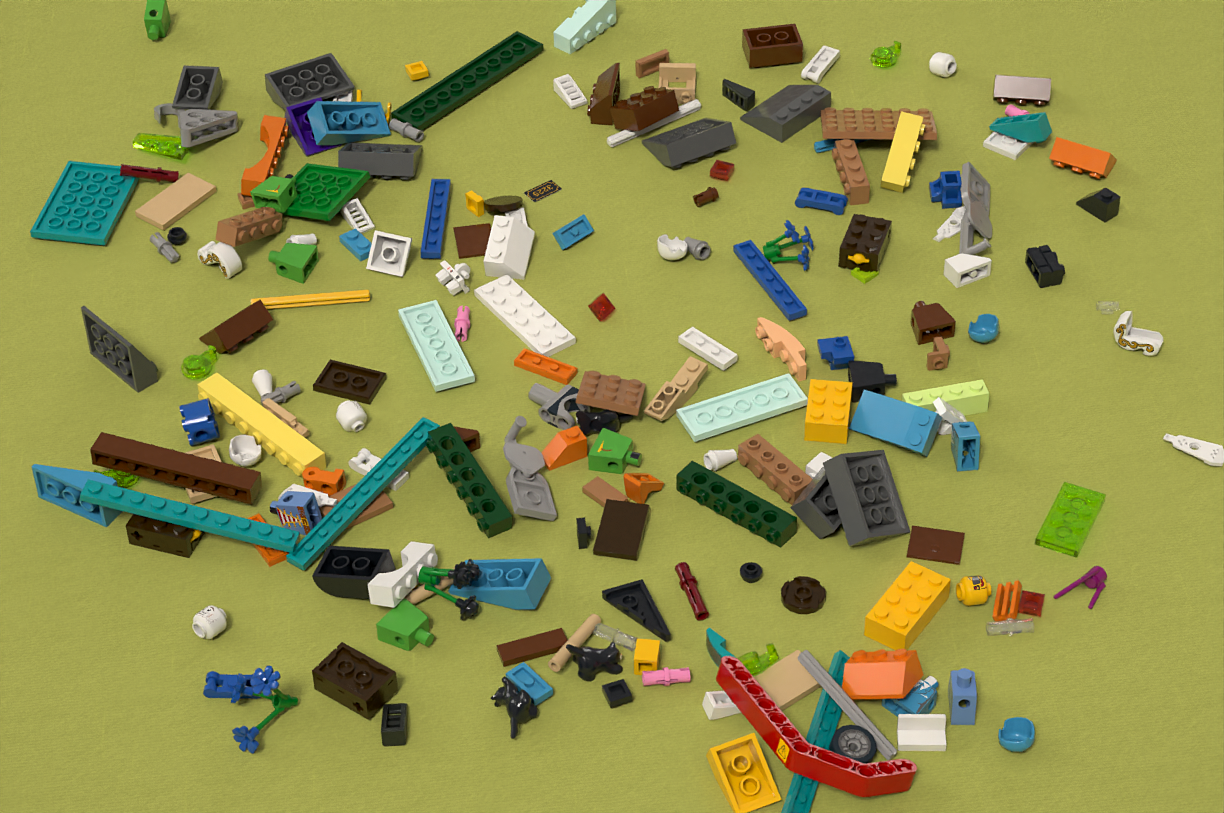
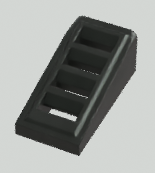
M726 79L722 81V95L747 112L755 106L754 90Z
M407 703L384 704L381 724L382 745H405Z

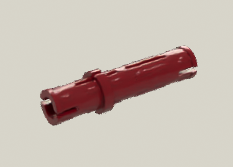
M121 164L120 176L156 180V182H176L179 171L162 170V167L155 169Z
M686 562L678 563L675 566V571L680 579L679 585L685 591L696 620H705L708 618L709 612L697 588L698 582L696 577L692 576L689 565Z

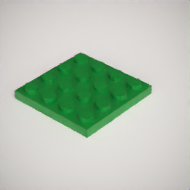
M306 163L294 176L296 179L294 185L297 197L282 214L330 221L370 178L369 171Z

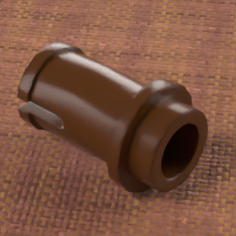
M709 187L706 191L693 196L697 207L710 201L714 202L719 198L715 187Z

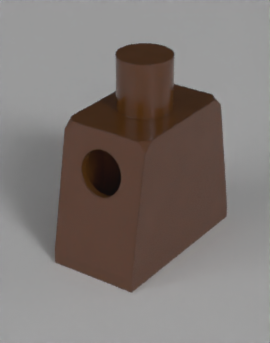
M924 301L915 303L911 311V327L918 345L934 342L935 337H942L943 339L954 337L956 321L939 303L926 305Z

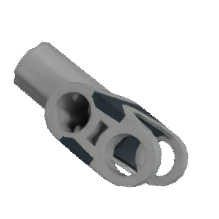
M535 383L528 395L530 400L542 405L538 411L541 419L562 430L575 426V421L569 413L584 411L585 409L590 412L594 408L576 403L579 389L571 385L564 386L557 393L541 384Z

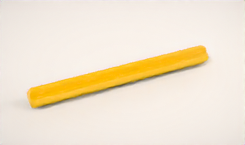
M369 290L253 298L251 299V304L261 299L266 309L367 302L370 301Z

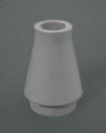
M691 237L684 239L688 245V251L696 259L703 260L709 256L711 249L707 242Z

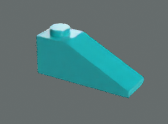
M1046 112L997 118L989 126L992 131L1027 143H1042L1052 133Z

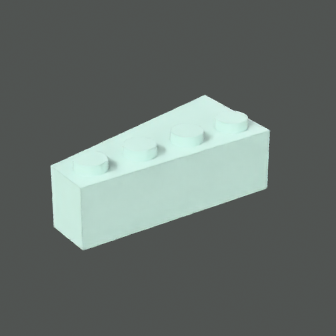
M586 0L582 8L578 7L574 11L572 18L568 17L553 32L554 47L572 54L615 24L616 0Z

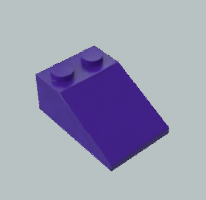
M321 97L286 107L284 118H286L291 134L306 157L341 146V144H316L307 112L316 101H322Z

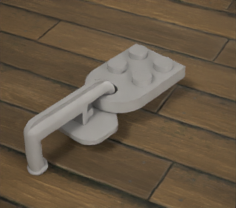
M970 162L963 164L961 174L962 185L960 190L966 211L961 219L959 254L975 255L992 247L987 240L992 237V224L988 217L990 209V184ZM974 230H977L984 237L983 241L976 245H973Z
M517 416L504 439L505 445L503 446L505 458L509 461L511 467L506 477V485L514 513L554 521L557 513L550 489L545 478L538 473L545 465L543 455L534 447L517 444L516 437L521 428L527 424L523 416Z

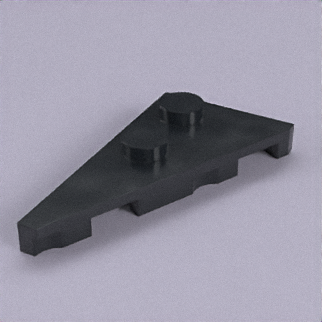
M643 579L602 590V598L665 642L671 640V634Z

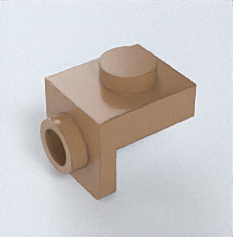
M942 337L934 338L933 352L927 354L926 367L928 371L947 368L950 350L948 344L945 345Z

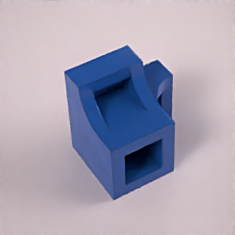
M960 171L940 172V177L936 181L929 182L931 202L941 201L942 209L962 207Z
M848 336L817 339V347L821 359L828 360L831 370L848 368L849 361H854V354Z

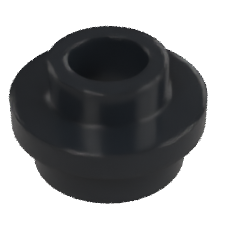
M174 227L169 230L167 238L170 243L179 245L186 241L187 234L183 228Z
M748 562L741 566L740 575L745 582L755 583L762 576V568L757 563Z

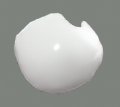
M667 234L658 237L657 240L658 252L666 260H678L687 253V243L679 240L677 236L670 240Z
M239 435L230 440L229 455L237 465L247 467L256 464L261 459V445L256 444L253 436Z

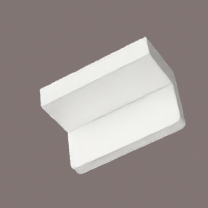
M899 714L897 722L898 751H946V715Z

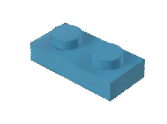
M585 214L552 234L563 250L594 230Z
M356 228L339 236L340 242L358 260L363 261L369 258L372 243Z
M524 662L506 673V678L518 688L519 692L523 689L530 695L531 702L535 706L553 695V688Z

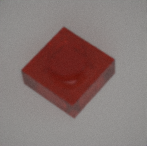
M716 160L710 170V177L728 181L734 171V164Z
M604 293L598 295L588 305L599 322L616 309Z
M1022 590L1018 613L1041 617L1045 594Z

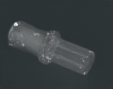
M601 623L595 625L593 631L595 636L611 643L615 642L616 645L632 652L635 650L637 637L621 632L620 628L614 629Z

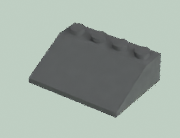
M332 53L265 74L267 93L273 102L285 110L286 107L319 97L324 100L355 89V86Z
M788 85L741 116L740 120L783 143L818 119L821 115V110L831 107V92L819 85Z
M703 118L641 140L642 144L663 165L670 166L671 168L681 167L684 162H695L700 156H711L717 150H728L731 145L736 144L732 123L711 118Z
M350 142L338 151V167L369 171L370 178L374 177V175H381V178L385 179L392 178V176H400V179H411V176L413 177L417 173L422 145Z
M81 307L90 354L137 393L158 382V369L154 362H150L130 342L87 307Z
M884 450L843 453L823 462L825 474L828 478L849 546L868 544L911 532Z

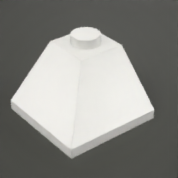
M375 230L366 269L404 277L412 238Z

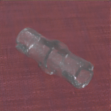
M1007 618L1004 621H987V636L1005 634L1014 636V634L1034 633L1033 618L1019 620Z

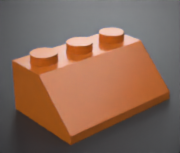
M1056 137L1049 157L1054 162V166L1060 168L1065 166L1072 167L1071 170L1082 174L1085 171L1090 173L1089 176L1100 179L1101 176L1107 178L1117 161L1109 152Z
M880 649L875 652H866L865 650L854 652L844 666L842 689L852 700L904 698L924 675L916 650L898 649L896 651H886Z

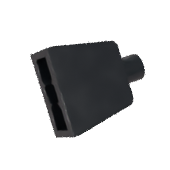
M850 360L848 363V381L852 382V403L860 401L864 390L885 396L886 386L897 385L896 374H884L883 364L853 360Z

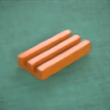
M1019 580L1015 581L1014 585L1011 582H1006V586H1003L1002 583L998 584L992 616L995 622L1017 618L1022 588ZM1011 591H1013L1012 600L1010 601Z

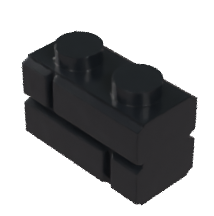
M1048 245L1039 246L1038 248L1032 247L1026 250L1025 263L1040 288L1060 285L1062 283L1065 268L1063 264H1059L1056 252H1052Z

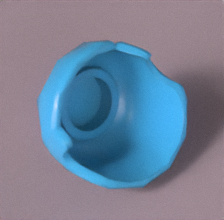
M992 314L979 315L975 323L970 322L969 336L974 341L980 343H988L994 340L1000 329L999 319L996 315Z
M1023 717L1005 720L1003 729H999L998 732L999 743L1003 748L1011 752L1027 750L1035 741L1033 722Z

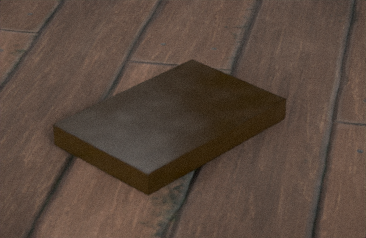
M330 359L313 384V391L370 405L387 379V375L384 372Z
M606 499L593 548V555L637 561L650 510L649 505Z

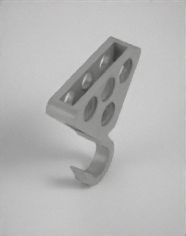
M172 103L160 104L154 108V118L159 124L161 123L162 115L175 114L178 116L182 147H192L238 131V114L236 111L189 109L185 111L184 109H173Z

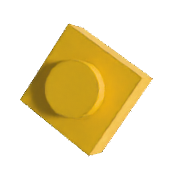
M423 61L405 65L406 72L412 81L429 76L428 69Z
M472 190L465 193L466 208L477 217L484 215L483 198Z

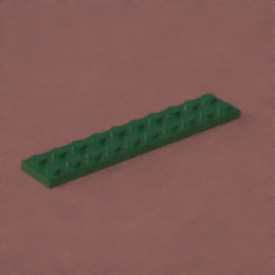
M516 31L391 112V118H395L403 123H410L412 127L423 130L544 50L543 44Z

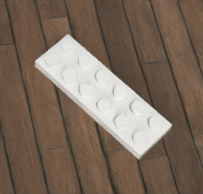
M504 275L474 290L475 297L533 352L549 357L576 344V338L509 275Z

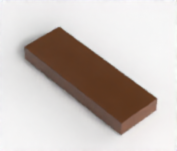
M559 628L499 644L496 647L503 667L557 653L568 640L563 629Z

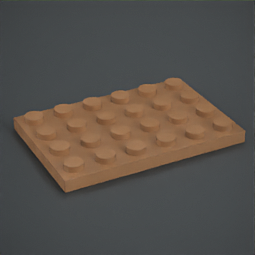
M828 107L825 110H821L820 115L823 139H893L901 111L923 117L922 124H925L923 136H918V140H937V130L932 111L925 108L918 109V111H910L908 108L892 111L890 108H882L881 110H873L872 108H863L862 110L844 108L843 110H836L835 108Z

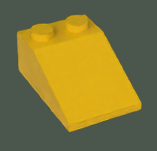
M755 733L709 749L706 757L714 777L734 813H749L782 800Z

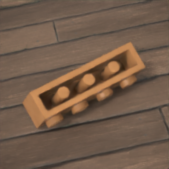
M854 139L835 141V149H832V158L835 160L836 170L839 172L840 182L844 186V194L847 195L849 204H868L870 184Z
M261 207L218 221L215 240L236 247L278 233L282 227V213L276 212L271 207Z
M759 434L738 445V461L740 464L747 467L757 478H760L770 489L778 493L784 501L793 505L812 481L809 475Z

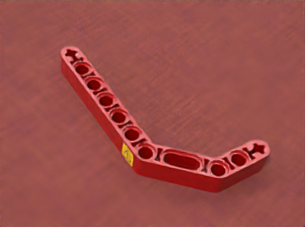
M732 656L721 658L716 676L717 683L788 770L859 797H871L910 790L917 770L914 762L908 759H895L864 764L808 743L739 659Z

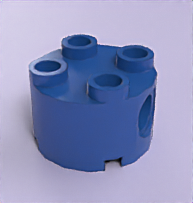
M209 398L179 406L182 417H185L182 420L184 431L190 433L187 434L190 446L220 438L218 424L214 417L215 413Z

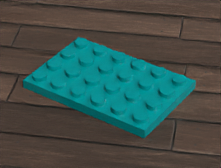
M68 161L30 231L31 237L106 245L139 178L120 176L121 166Z

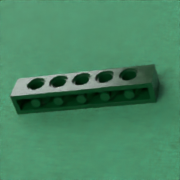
M452 423L428 431V441H426L428 451L435 455L439 468H443L446 472L448 482L455 486L459 499L464 500L468 513L477 520L479 530L481 532L484 531L486 536L491 538L512 529L511 513Z
M693 460L676 475V490L681 494L728 518L733 523L746 528L751 533L766 539L769 543H773L781 548L797 533V517Z

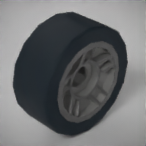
M846 725L836 730L830 742L829 751L867 764L872 762L876 753V742L868 730L857 725Z

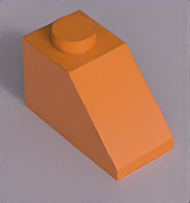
M578 426L560 431L541 452L545 466L550 471L587 457V438Z

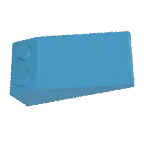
M316 101L307 112L317 145H337L391 135L381 102Z
M864 390L849 429L927 457L943 417L928 409Z
M38 464L31 466L39 498L104 527H108L123 512L80 501V494L88 479L118 487L117 481L112 477L96 472Z
M542 558L472 560L480 569L478 581H473L471 586L467 585L462 587V589H457V586L452 584L448 591L451 595L464 598L475 595L477 601L515 610L536 609L551 580V576Z

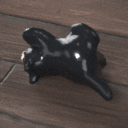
M587 409L576 412V422L584 435L600 434L602 428L617 433L620 423L628 422L633 418V415H618V412L607 409L601 412H589Z
M612 642L605 649L566 645V649L574 654L572 659L573 662L578 664V676L584 681L591 682L595 680V675L598 671H605L615 675L623 671V667L618 664L622 659V654L616 648L615 642Z
M504 676L502 678L504 686L498 688L495 695L491 697V700H496L495 707L506 706L507 713L511 719L510 737L515 739L518 734V724H525L530 719L536 718L538 709L531 702V697L525 690L522 689L519 692L518 688Z

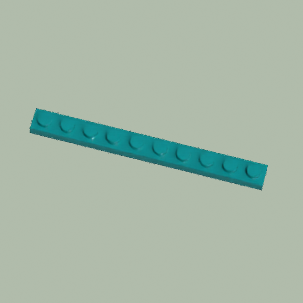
M422 417L296 545L294 552L286 555L287 562L305 571L426 447L428 431L436 429L440 425Z
M89 479L80 494V501L289 553L294 552L300 537L299 531Z
M840 650L834 653L828 673L842 688L844 666L850 657ZM822 689L806 741L812 745L829 750V745L835 733L842 709L824 689ZM794 773L781 813H809L819 782Z

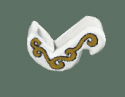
M211 241L198 250L197 256L201 263L209 265L218 262L219 268L226 279L231 278L242 270L241 259L231 245L223 242L216 244L214 241Z
M1125 311L1121 314L1113 331L1115 341L1120 347L1132 351L1142 348L1144 355H1156L1163 344V336L1159 332L1132 327L1133 311Z

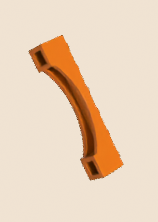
M264 115L260 127V141L265 142L268 150L256 165L249 169L245 168L241 179V195L251 196L250 191L269 177L274 176V169H277L278 158L281 157L282 147L284 148L285 137H288L289 126H286V118Z

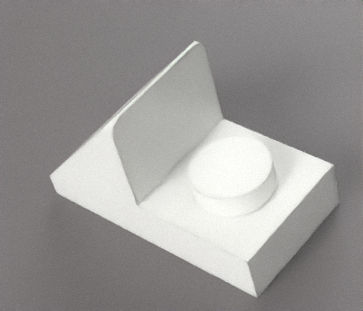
M938 397L933 401L937 409L935 412L943 417L938 428L940 435L951 434L953 423L967 422L963 413L942 398Z

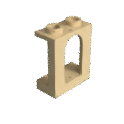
M659 63L658 88L666 87V89L674 90L678 104H686L695 100L696 63ZM668 82H686V88L668 87Z

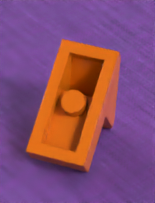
M625 473L623 476L627 497L640 504L645 503L649 492L661 491L664 482L649 473Z

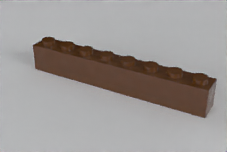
M101 432L90 449L93 465L251 505L262 488L261 472L113 434Z

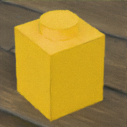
M637 638L634 655V675H642V671L658 670L660 640Z

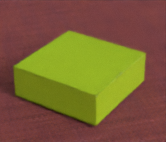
M856 267L851 270L850 275L866 284L877 277L879 272L860 271V268Z

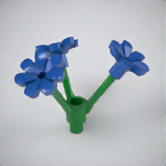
M270 665L265 667L264 672L261 668L255 670L257 678H252L250 684L255 686L254 688L245 686V676L238 673L237 684L232 692L231 703L239 701L242 695L250 697L254 695L272 700L273 707L275 708L256 727H252L249 730L246 726H242L232 730L234 740L241 742L239 748L243 752L248 749L250 753H254L259 746V743L255 741V737L260 733L259 731L276 715L284 711L285 708L297 706L298 704L297 697H291L289 694H284L278 689L279 683L277 681L281 678V675L278 671L273 672V668Z

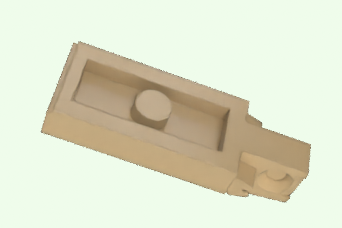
M270 398L262 402L265 409L304 438L309 436L308 429L297 422V418Z

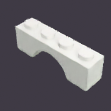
M411 541L400 552L402 568L388 573H379L368 583L370 603L395 608L419 583L420 569L423 566L432 568L437 565L438 556L435 552V545Z

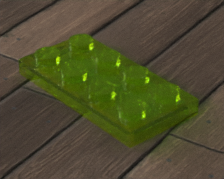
M1064 482L1035 538V545L1077 558L1105 502L1106 494Z

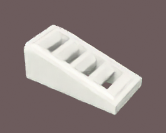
M569 74L553 80L554 91L571 109L587 104V99Z
M358 198L347 202L340 209V213L352 229L356 228L361 234L375 229L373 222Z
M725 691L705 693L702 706L709 720L741 713Z

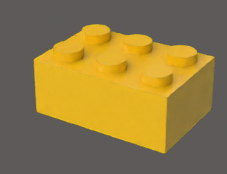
M810 379L805 418V441L847 444L852 382Z

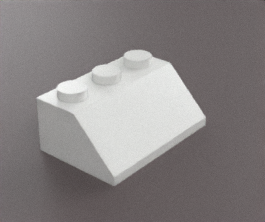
M495 215L484 257L485 275L491 277L509 275L512 279L524 280L535 231L515 217Z

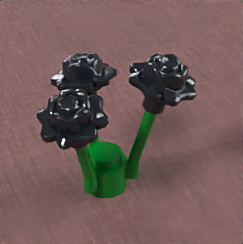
M469 559L467 564L461 561L460 564L455 565V569H439L426 566L420 569L419 583L425 584V590L432 591L455 603V606L460 608V620H466L468 617L473 618L478 613L479 604L476 603L475 595L470 596L469 599L464 601L460 598L456 599L434 587V585L440 583L441 576L453 579V585L457 586V589H462V587L467 585L471 586L473 581H478L480 569L478 565L474 564L472 559Z

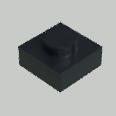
M585 517L576 518L579 549H587V539H591V527L586 526Z
M624 679L602 685V693L610 708L632 702V694Z

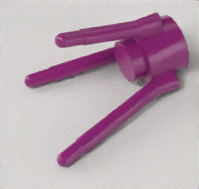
M1100 566L1092 567L1081 578L1055 594L1054 599L1063 596L1084 582L1089 588H1097L1088 606L1089 609H1092L1101 591L1106 587L1104 583L1107 579L1106 571Z

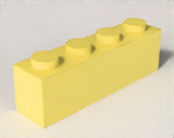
M901 111L880 187L903 193L904 187H908L911 176H908L909 169L913 170L916 160L913 158L914 152L918 153L921 143L917 141L918 136H923L925 124H922L923 117Z

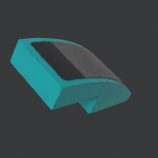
M709 627L706 630V646L710 657L719 668L722 657L735 656L726 650V640Z

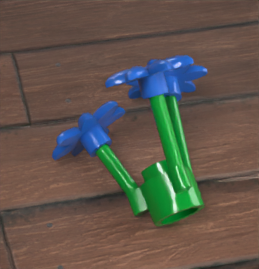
M786 220L784 225L788 230L778 238L766 242V245L763 246L764 256L768 261L771 260L772 263L778 261L802 262L805 271L809 269L808 261L810 260L808 256L809 249L806 245H803L802 254H798V256L779 257V255H782L781 249L799 243L804 244L808 242L811 250L814 249L813 240L810 238L811 234L807 226L803 228L806 235L801 236L799 239V233L795 231V226L789 220ZM792 237L793 241L779 245V241Z

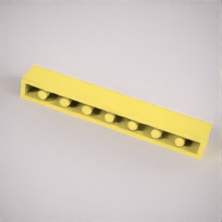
M215 373L197 384L199 400L209 398L214 413L221 415L229 424H233L242 434L253 436L257 445H261L268 454L275 456L283 465H287L297 476L300 475L303 478L302 473L308 467H317L320 470L326 469L325 453L220 374Z

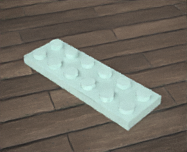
M437 300L398 310L399 318L435 392L475 382L474 373Z
M788 373L677 409L676 416L693 441L696 442L806 406L808 398Z

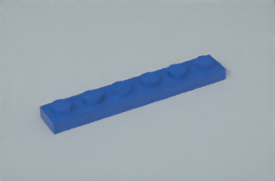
M431 179L421 245V258H441L451 188L450 179Z
M752 240L733 245L734 253L789 321L807 315V308Z

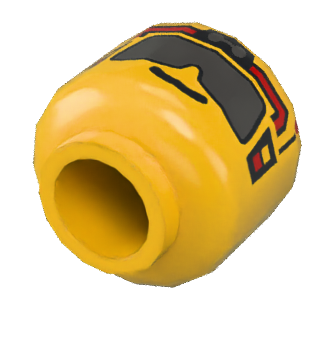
M981 575L965 576L956 585V595L958 600L962 601L966 606L982 605L986 603L988 596L991 595V585Z

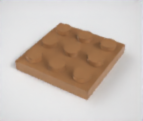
M585 371L576 403L638 416L646 384L636 379L626 380L621 379L617 375L607 376L597 371Z

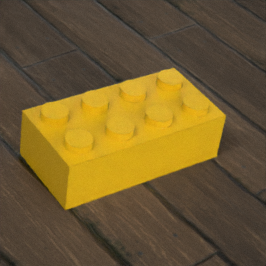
M911 561L866 615L864 636L894 650H908L949 598L951 579Z

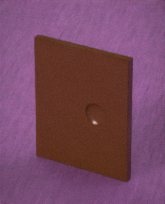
M490 223L453 227L459 259L485 256L491 233Z
M912 525L907 558L960 565L965 533Z

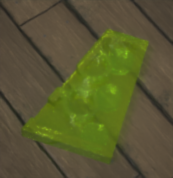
M138 133L133 140L134 148L181 161L191 148L181 146L180 136Z

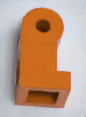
M308 467L302 473L304 487L328 494V496L342 491L346 485L343 469L336 468L334 472L320 470L317 467Z

